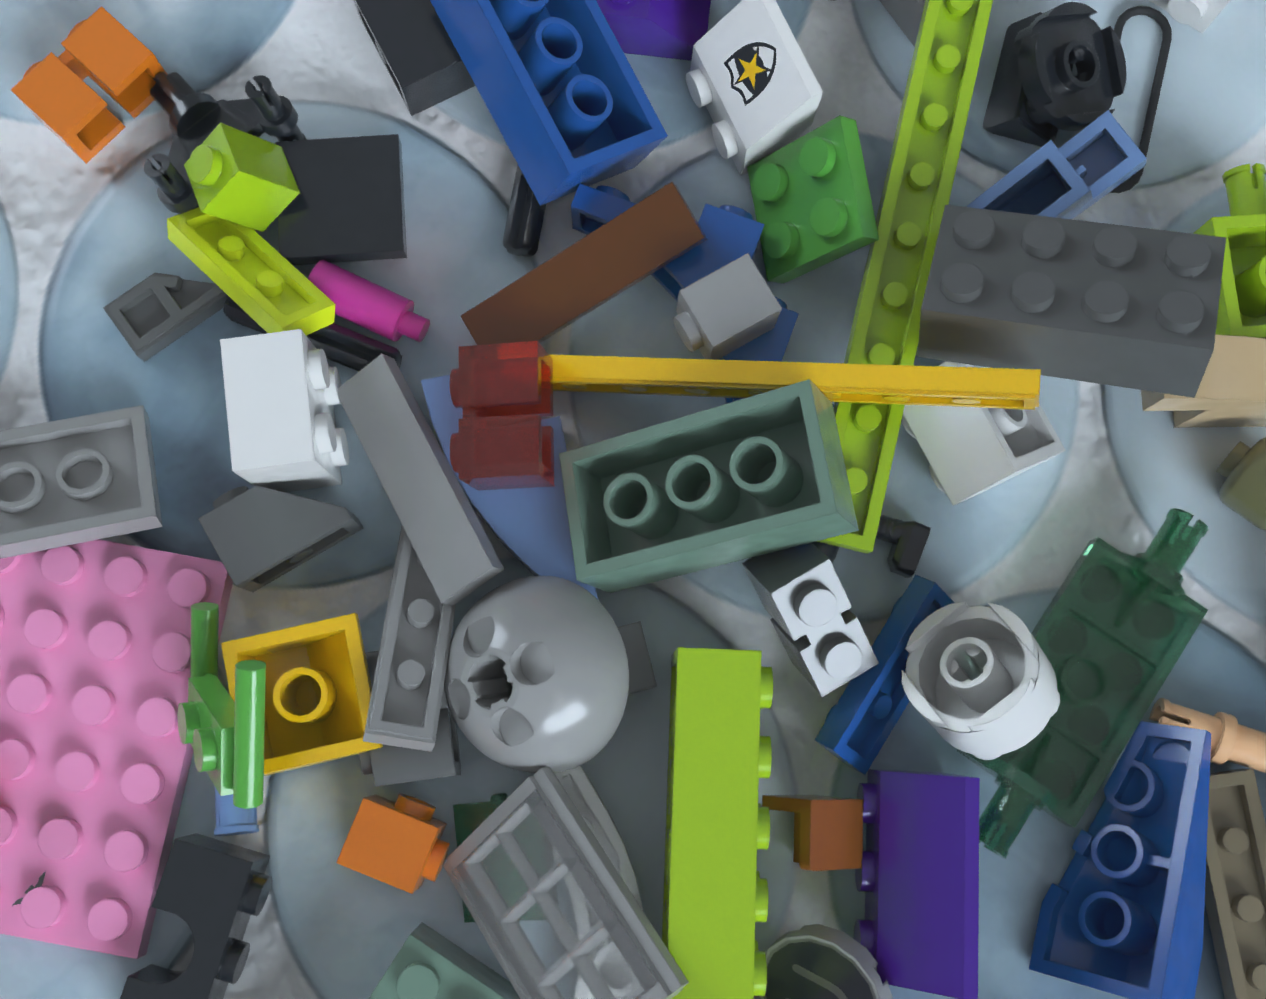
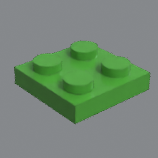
M839 115L747 167L756 220L764 224L760 242L767 281L784 284L879 240L856 120Z

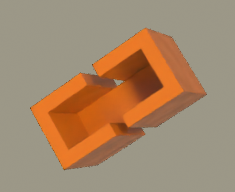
M102 6L87 20L77 23L71 29L68 37L61 43L65 48L62 54L57 57L51 52L42 61L30 66L25 72L23 79L11 89L33 115L86 164L114 139L125 126L106 108L107 103L83 80L88 76L135 119L154 101L150 94L151 88L156 84L153 77L159 72H164L168 75L155 55Z

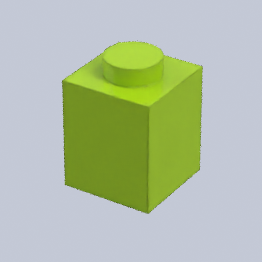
M221 122L205 141L193 150L190 158L184 164L202 213L264 232L300 193L281 146Z

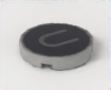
M820 924L804 925L800 930L788 931L779 937L766 952L767 984L765 996H760L761 999H893L887 980L882 984L879 974L874 969L878 964L866 947L843 931Z

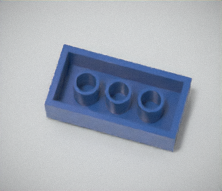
M430 0L540 206L576 192L579 183L591 186L635 168L668 137L596 0Z

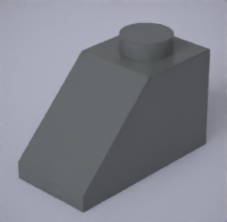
M257 485L251 489H248L247 486L237 487L222 494L212 503L214 510L198 518L234 585L250 592H255L364 529L359 519L345 507Z

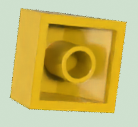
M357 613L221 643L229 693L234 702L236 663L245 660H258L266 663L264 776L324 763L383 747V744L363 741L372 686Z

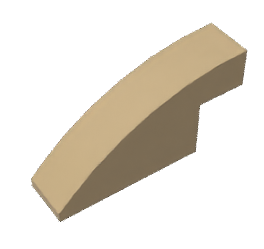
M1215 335L1214 351L1195 398L1141 390L1143 411H1173L1174 428L1266 427V339Z

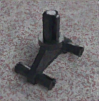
M159 72L153 77L156 84L151 88L150 94L168 114L169 127L174 136L172 137V145L168 156L161 153L152 155L161 168L158 170L147 159L144 164V172L158 186L157 195L160 201L173 213H184L199 207L184 164L190 158L193 150L205 141L220 122L256 137L266 133L276 137L279 142L307 140L297 126L298 114L288 98L279 96L276 93L270 79L266 76L258 75L253 77L260 91H257L250 81L246 83L245 92L249 99L229 101L223 99L216 101L209 94L196 93L177 72H172L168 75L164 72Z

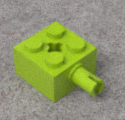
M1256 163L1252 166L1253 173H1250V164H1244L1229 169L1222 175L1223 183L1226 187L1230 216L1212 217L1193 234L1226 238L1215 335L1266 339V169L1263 164Z

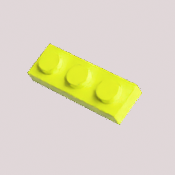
M199 207L167 218L168 239L267 333L301 329L307 336L334 323L336 304L254 229L202 213Z

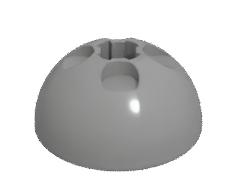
M529 576L515 579L496 587L480 598L467 611L450 641L445 675V691L450 710L457 725L473 746L503 766L529 773H536L541 767H550L555 773L570 770L588 762L613 737L623 717L629 691L628 659L617 625L602 603L590 592L564 578Z

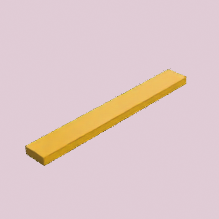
M506 353L504 376L528 390L748 398L810 379L830 402L1035 410V407H1039L1041 369Z

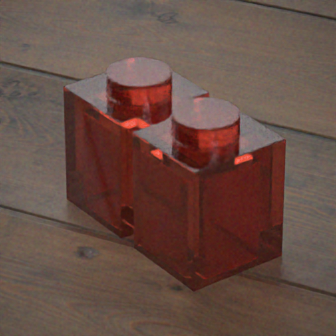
M538 341L459 346V368L452 369L450 374V394L455 408L463 409V419H459V433H453L450 439L451 465L453 470L459 473V479L478 491L554 487V429L551 426H541V417L553 416V359Z

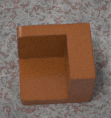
M762 795V806L769 807V810L794 812L793 862L799 863L801 869L825 871L862 868L863 799L819 795Z

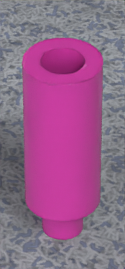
M320 260L310 272L308 279L336 304V315L394 342L398 341L402 335L417 342H421L426 336L430 320L413 312L414 302L326 260Z

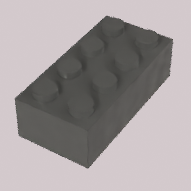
M945 205L921 307L918 357L990 368L1041 369V375L1195 398L1214 351L1226 238Z

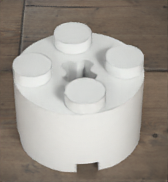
M966 602L953 603L930 614L911 634L905 648L909 655L905 672L902 670V685L911 704L945 741L963 752L973 754L976 758L992 760L1002 754L1023 747L1044 729L1050 717L1057 712L1060 705L1057 680L1047 656L1027 626L1015 613L993 603H988L989 606H968Z

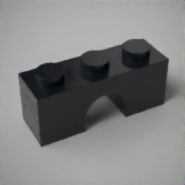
M197 833L175 838L152 907L173 913L188 924L194 938L192 960L185 971H174L150 964L129 975L120 999H223L228 983L235 984L240 978L249 955L250 943L242 940L250 916H258L269 895L272 876L266 875L265 871L270 855Z

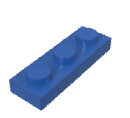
M915 574L903 596L894 604L890 617L871 646L879 664L849 682L837 704L828 712L825 723L815 738L817 743L839 760L866 775L909 703L902 685V670L905 672L909 655L905 648L911 634L930 614L944 606L955 603L936 582Z

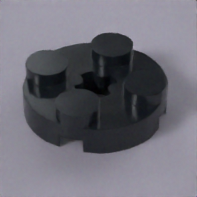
M1078 2L1061 4L1037 16L1029 27L1020 30L1015 37L1014 49L1018 57L1019 75L1026 94L1025 108L1031 120L1038 125L1050 123L1056 128L1065 131L1084 129L1109 110L1114 97L1124 92L1127 73L1125 56L1120 40L1111 26L1100 29L1098 24L1089 17L1098 12L1086 4ZM1069 64L1076 65L1077 75L1074 76L1072 74ZM1111 109L1109 112L1112 114L1115 109Z

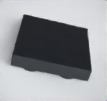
M398 134L275 142L276 145L282 147L300 191L296 198L278 216L279 253L292 265L317 264L320 260L337 263L407 258L402 143Z

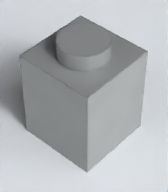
M747 253L681 289L676 308L678 315L673 317V323L679 337L690 352L699 349L704 359L718 360L772 330L775 327L782 307Z

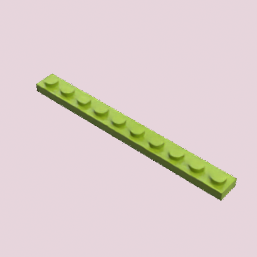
M925 0L876 217L879 240L870 244L844 359L845 364L914 365L919 342L922 302L945 205H949L993 0ZM835 402L833 409L859 531L817 542L866 554L873 552L905 405Z

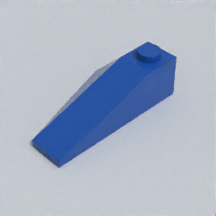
M1139 722L1103 789L1106 796L1088 831L1081 829L1072 846L1076 853L1058 885L1051 884L1041 903L1029 970L1128 999H1195L1203 950L1211 758V733L1209 731L1152 722Z

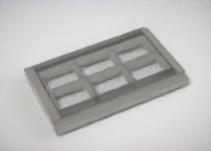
M541 767L533 776H529L446 858L447 862L443 865L444 869L520 999H672L689 983L550 767Z

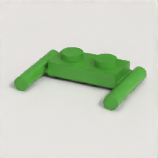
M211 602L195 603L191 605L190 678H188V702L179 703L177 712L180 740L182 744H191L198 772H207L220 796L233 794L234 806L243 809L255 808L263 803L266 663L258 660H245L236 663L234 702L218 679L219 605Z

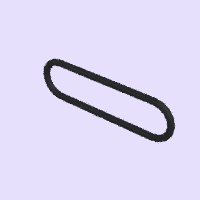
M1136 6L1127 9L1118 17L1114 26V32L1119 40H1121L1126 21L1137 15H1146L1153 18L1162 30V43L1139 149L1147 157L1172 40V29L1167 18L1160 11L1147 6ZM1144 167L1110 193H1122L1132 189L1139 182Z

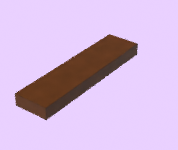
M670 182L461 315V318L491 370H496L505 365L506 353L523 354L708 239L674 182Z

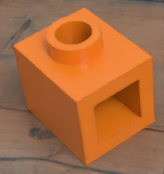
M399 793L396 802L376 794L364 797L336 863L413 894L422 886L424 879L435 882L442 869L450 848V843L441 840L447 823L433 818L435 806L406 794Z

